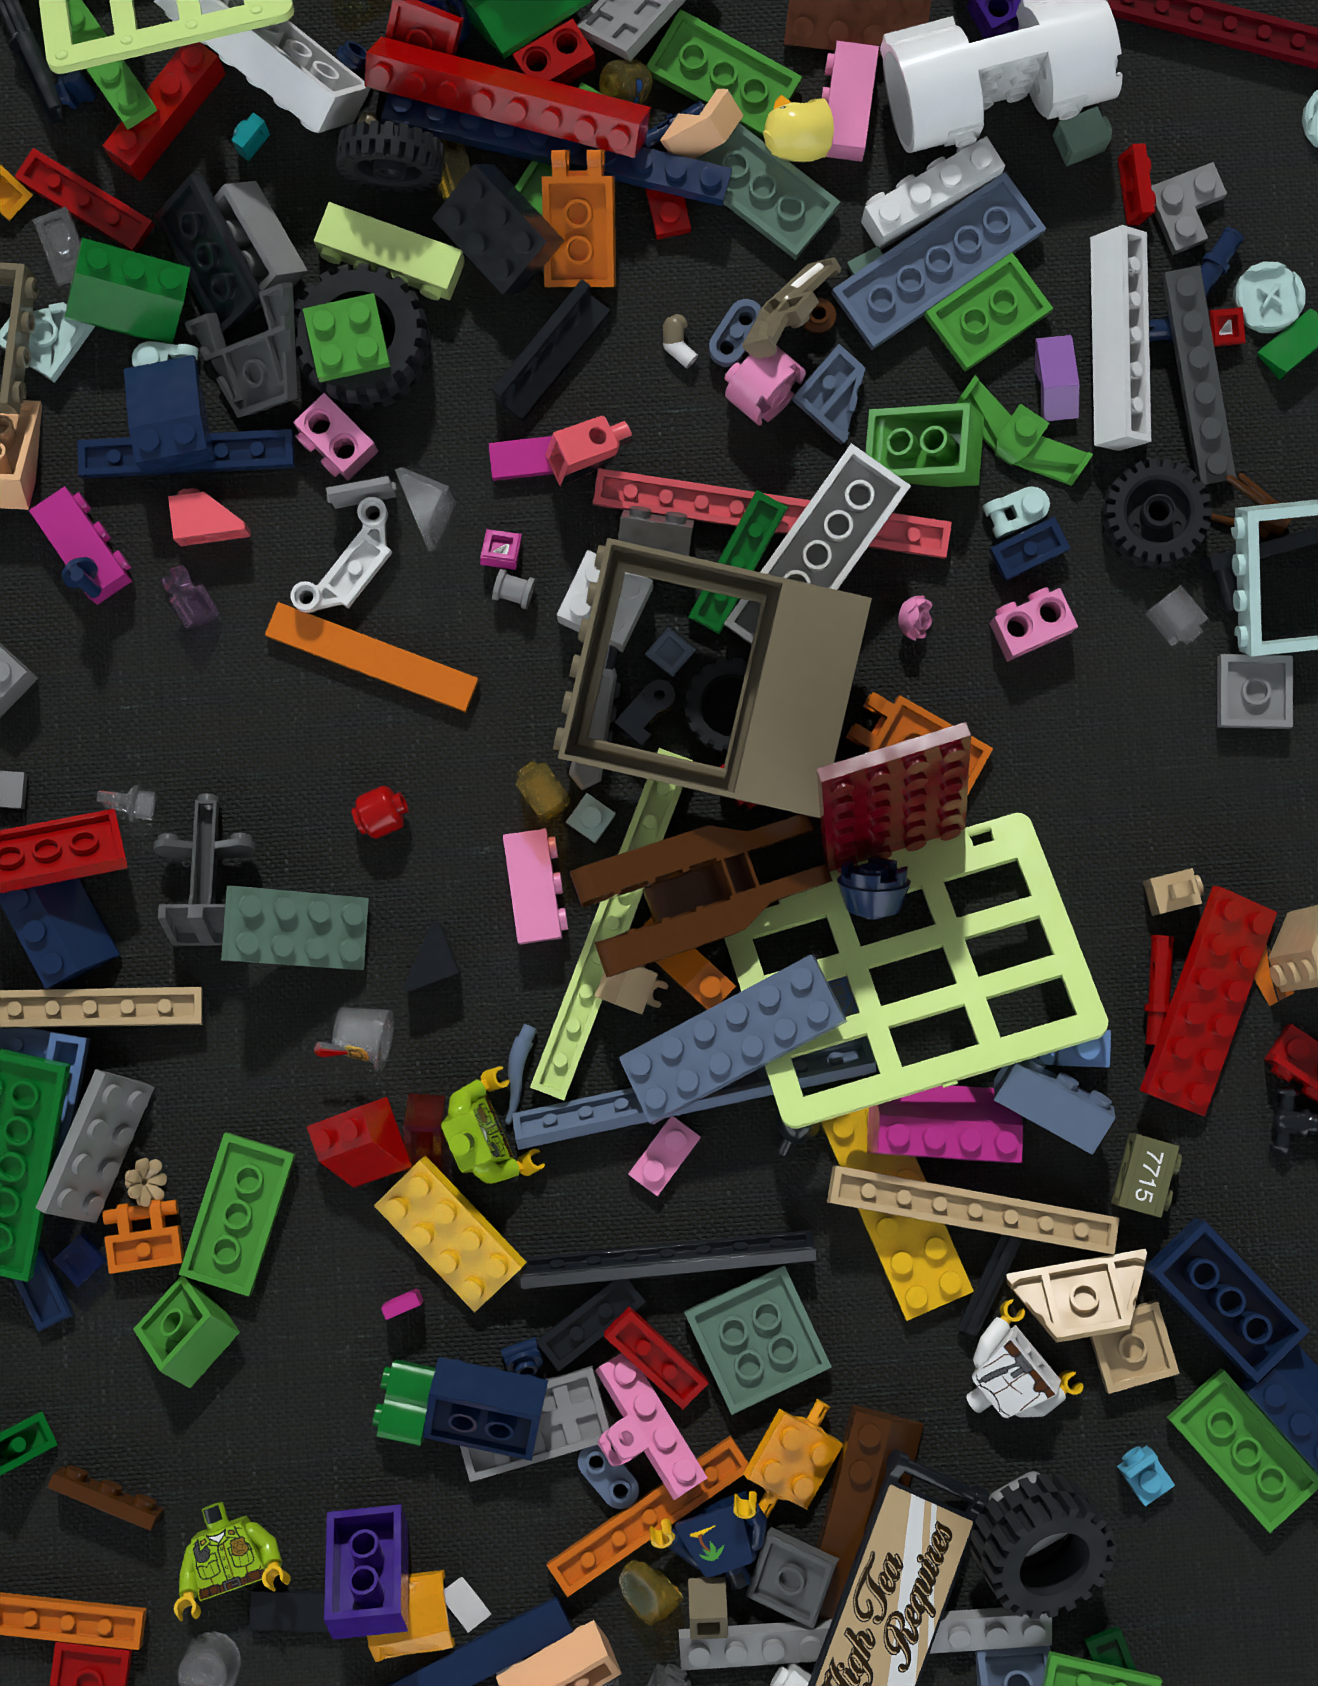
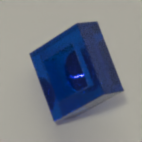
M83 1233L72 1241L53 1261L79 1287L107 1262V1258Z

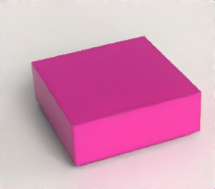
M416 1288L386 1301L381 1309L387 1320L420 1306L424 1300L420 1290Z

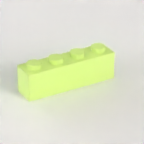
M331 202L327 205L314 238L318 253H320L324 260L333 264H340L342 261L353 265L355 270H358L359 263L370 264L373 272H377L379 267L390 270L392 278L401 277L407 282L408 286L419 289L423 296L432 300H439L440 297L451 300L465 263L461 249Z

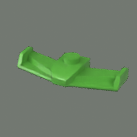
M976 375L957 401V403H971L984 416L983 439L995 451V456L1010 466L1016 465L1072 486L1093 456L1090 452H1084L1043 437L1042 434L1050 423L1022 404L1018 406L1011 416L979 381Z

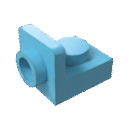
M1138 1446L1131 1449L1122 1457L1124 1462L1117 1466L1144 1506H1147L1175 1486L1158 1461L1155 1452L1148 1446L1144 1448Z

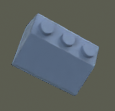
M1037 1057L1000 1069L994 1078V1101L1086 1152L1094 1154L1116 1118L1114 1106L1111 1105L1112 1101L1108 1097L1094 1090L1091 1093L1078 1087L1079 1083L1074 1078L1060 1072L1056 1075L1045 1069V1063Z

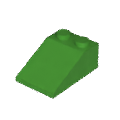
M971 403L869 409L866 454L908 484L939 487L979 485L984 416Z

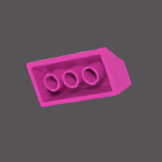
M954 1085L943 1088V1086H939L869 1107L867 1154L1022 1163L1023 1123L1021 1116L994 1101V1088Z

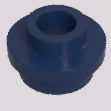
M346 41L344 46H339L336 51L339 61L355 74L365 73L367 50L352 41Z

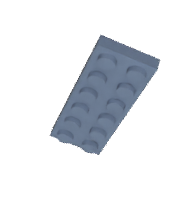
M1004 172L833 288L831 294L870 349L873 350L922 317L929 308L1009 253H1016L1045 232L1046 227L1007 173Z
M811 954L620 1056L619 1059L648 1122L655 1124L846 1023L847 1020L816 957Z

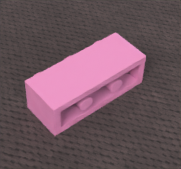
M837 41L835 53L827 54L825 75L831 76L830 88L823 87L821 98H825L831 108L834 134L832 146L826 157L860 162L863 160L879 46Z
M546 829L503 835L518 944L562 939V930H568L566 909H558L557 894H563L560 872L553 873L552 859L558 858L555 836L548 837Z

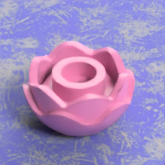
M925 596L911 597L902 604L899 612V629L906 637L916 641V638H925V630L932 624V617L929 613L932 603L926 600Z

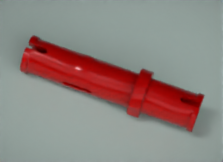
M1151 935L1148 1004H1144V1011L1147 1012L1145 1044L1156 1045L1170 1006L1173 942L1175 940L1173 936Z

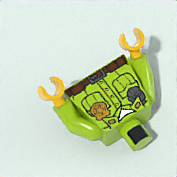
M502 1066L484 1071L481 1075V1081L476 1079L454 1092L449 1099L448 1116L441 1123L449 1148L462 1173L473 1172L476 1177L487 1184L516 1177L519 1175V1172L529 1176L545 1166V1164L536 1166L531 1161V1157L540 1152L538 1149H532L518 1157L517 1161L513 1159V1153L486 1094V1090L494 1091L508 1086L509 1079L498 1082L496 1078L497 1072L503 1069Z
M223 1502L214 1503L203 1508L202 1513L207 1529L196 1533L191 1539V1543L186 1547L179 1578L180 1598L174 1604V1613L182 1622L184 1609L192 1606V1616L194 1619H197L201 1614V1609L194 1600L197 1596L202 1601L262 1580L264 1586L275 1592L276 1589L273 1582L278 1575H280L281 1581L288 1585L291 1578L286 1571L280 1568L282 1566V1559L276 1538L258 1523L250 1522L247 1516L229 1521Z

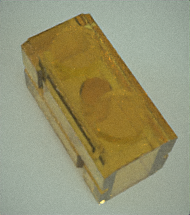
M532 761L517 772L519 778L517 779L516 786L541 822L549 821L569 807L570 799L568 793L560 782L556 780L555 775L546 763L537 765L535 761Z

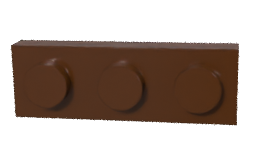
M72 1465L67 1466V1468L61 1467L53 1473L47 1488L149 1531L159 1523L164 1511L163 1508L156 1506L157 1502L153 1498L143 1494H136L135 1497L122 1492L121 1485L110 1480L98 1482L87 1477L88 1472L84 1469Z

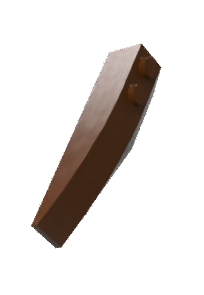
M852 1404L842 1442L843 1446L840 1450L816 1546L817 1549L839 1558L818 1620L832 1619L884 1481L889 1454L894 1449H898L907 1453L909 1459L915 1461L924 1425L922 1422ZM903 1473L898 1483L908 1487L911 1476Z

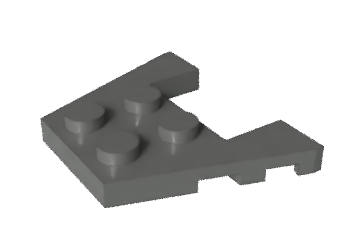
M292 282L280 283L259 292L269 330L226 347L217 313L204 314L185 322L190 335L195 334L202 347L199 351L204 360L211 361L219 377L216 381L237 418L249 417L297 399Z

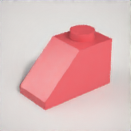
M183 489L178 491L176 496H168L173 539L180 546L251 537V531L244 521L205 492H200L199 489Z

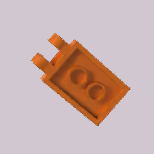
M551 150L552 176L542 177L543 218L565 241L544 265V287H576L581 279L588 283L590 287H615V176H604L605 150H587L586 171H569L571 162L570 150Z
M872 692L866 699L863 708L880 716L873 731L870 732L855 723L851 726L845 738L868 749L866 752L868 753L953 725L901 695L896 698L893 704L877 693ZM971 736L968 794L993 750L992 747Z

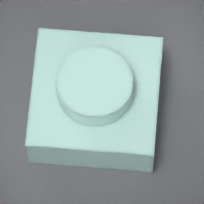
M586 793L566 821V824L596 844L616 816V813Z

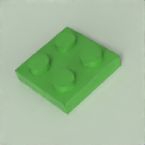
M374 293L303 308L319 382L391 367Z

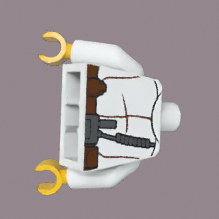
M1013 1299L1008 1300L1000 1306L1001 1317H996L980 1337L973 1357L976 1368L972 1375V1379L978 1387L968 1393L966 1398L969 1405L977 1413H981L993 1405L1004 1418H1009L1013 1415L1018 1417H1043L1066 1399L1067 1393L1072 1395L1081 1393L1083 1383L1077 1382L1069 1388L1068 1380L1076 1372L1064 1370L1057 1376L1016 1325L1010 1328L1009 1324L1020 1321L1024 1317L1025 1311L1024 1308L1020 1309L1016 1317L1012 1318L1009 1316L1007 1308L1012 1304Z

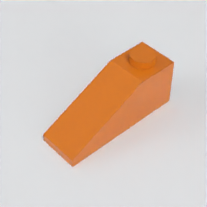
M652 917L644 926L654 923ZM695 948L655 962L706 1010L721 1003L736 987Z

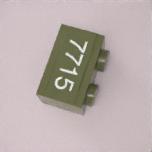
M1129 1133L1111 1203L1161 1218L1163 1211H1168L1172 1201L1173 1192L1169 1189L1172 1175L1176 1176L1181 1166L1182 1155L1178 1154L1180 1146Z

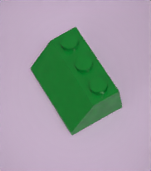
M462 0L472 25L505 59L591 3L592 0Z
M82 238L77 252L64 318L153 342L172 344L184 303L191 267Z

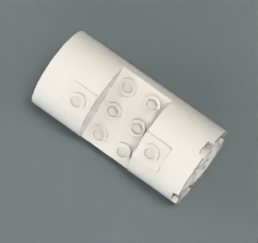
M1021 0L1016 12L1019 22L1018 31L969 43L964 31L955 25L953 16L884 34L880 51L883 57L885 89L892 120L903 148L908 153H913L943 144L945 147L955 144L959 148L971 145L980 137L984 127V110L993 106L994 102L1006 99L1007 102L1012 103L1022 100L1028 95L1027 93H1030L1038 112L1043 117H1046L1047 120L1056 117L1059 120H1067L1078 115L1085 106L1117 98L1122 86V74L1120 72L1116 73L1117 55L1122 53L1116 23L1107 0Z

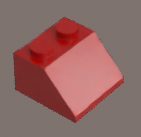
M387 1097L307 1126L318 1161L352 1187H357L412 1167Z

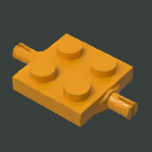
M816 1399L807 1418L793 1416L779 1408L743 1472V1475L748 1480L760 1485L765 1490L758 1505L767 1519L778 1499L791 1501L807 1510L843 1446L838 1439L825 1433L820 1427L830 1406L819 1399Z

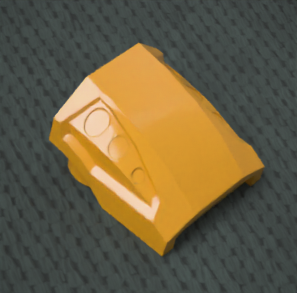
M444 1570L408 1574V1632L367 1636L368 1647L375 1662L406 1654L441 1651L455 1646L454 1637H451L444 1594Z

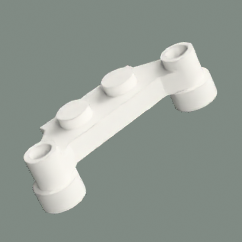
M368 497L360 502L357 513L363 523L362 530L318 585L305 581L293 587L291 601L299 611L314 613L317 610L342 604L349 609L392 554V551L387 547L386 539L388 511L382 500L376 497ZM372 513H380L377 519H369ZM307 596H313L311 603L303 604Z

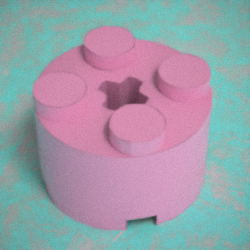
M777 345L775 355L757 359L749 354L742 364L735 363L724 377L729 383L726 388L725 397L759 426L762 425V418L769 422L786 407L794 396V393L790 390L796 381L801 385L805 377V369Z

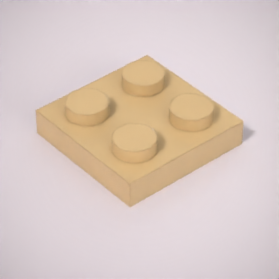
M1156 1300L1135 1305L1130 1330L1090 1337L1104 1387L1108 1394L1180 1374L1159 1302Z

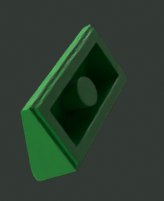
M1310 308L1256 353L1279 380L1318 349V313Z

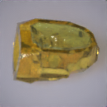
M633 1560L625 1565L620 1574L619 1584L624 1598L638 1617L650 1626L666 1618L684 1599L678 1587L674 1586L663 1573L657 1569H652L645 1562Z

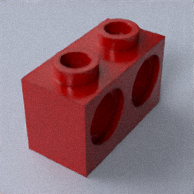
M573 19L566 23L560 22L549 29L544 36L531 41L512 54L516 72L565 85L574 82L596 68L595 53ZM567 45L575 48V51L569 54L562 53L559 50ZM535 63H541L546 66L543 70L537 72L529 69Z

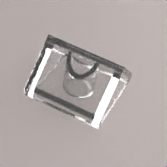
M403 467L395 469L428 551H433L439 543L455 506L450 487Z

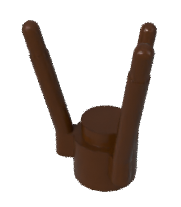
M1243 473L1238 474V479L1232 475L1226 476V480L1258 505L1280 503ZM1212 513L1209 519L1235 527L1234 519ZM1292 518L1259 521V536L1265 539L1271 533L1279 537Z

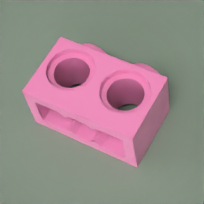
M325 393L293 422L299 432L296 438L309 452L316 449L324 457L320 462L334 477L340 473L349 481L378 453L375 443ZM328 421L330 426L326 432L322 434L313 432V427L317 422ZM350 445L355 448L351 457L347 459L337 457L341 447Z
M1045 587L1028 596L1030 601L1017 607L1015 602H1011L995 611L997 616L989 624L1007 662L1069 635L1078 628L1060 588L1050 592L1048 587ZM1040 608H1052L1056 613V621L1052 623L1044 621L1040 615ZM1008 622H1019L1024 628V635L1022 637L1012 636L1007 629Z

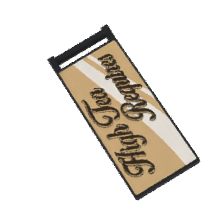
M894 1449L889 1454L884 1481L808 1686H918L968 1547L972 1530H974L975 1521L988 1503L989 1493L986 1489L978 1485L968 1486L909 1459L907 1453L901 1450ZM905 1473L965 1500V1513L898 1483L900 1476Z

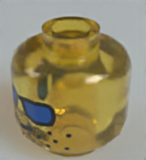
M633 58L631 61L626 59L610 61L604 66L600 75V92L606 96L642 104L647 100L652 88L651 73L643 62L636 58Z

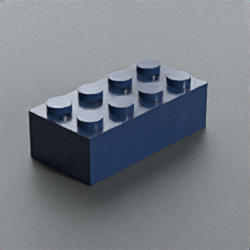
M1194 1218L1144 1267L1146 1273L1246 1377L1256 1383L1310 1331L1206 1221Z

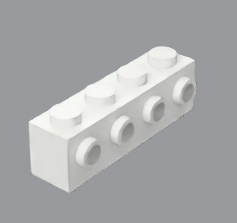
M986 136L971 145L958 148L957 153L948 159L940 157L927 166L926 172L917 177L914 174L905 177L896 185V189L885 195L884 192H880L871 197L866 202L861 223L876 247L878 246L880 250L888 247L941 216L1000 176L1005 168V164L988 137Z

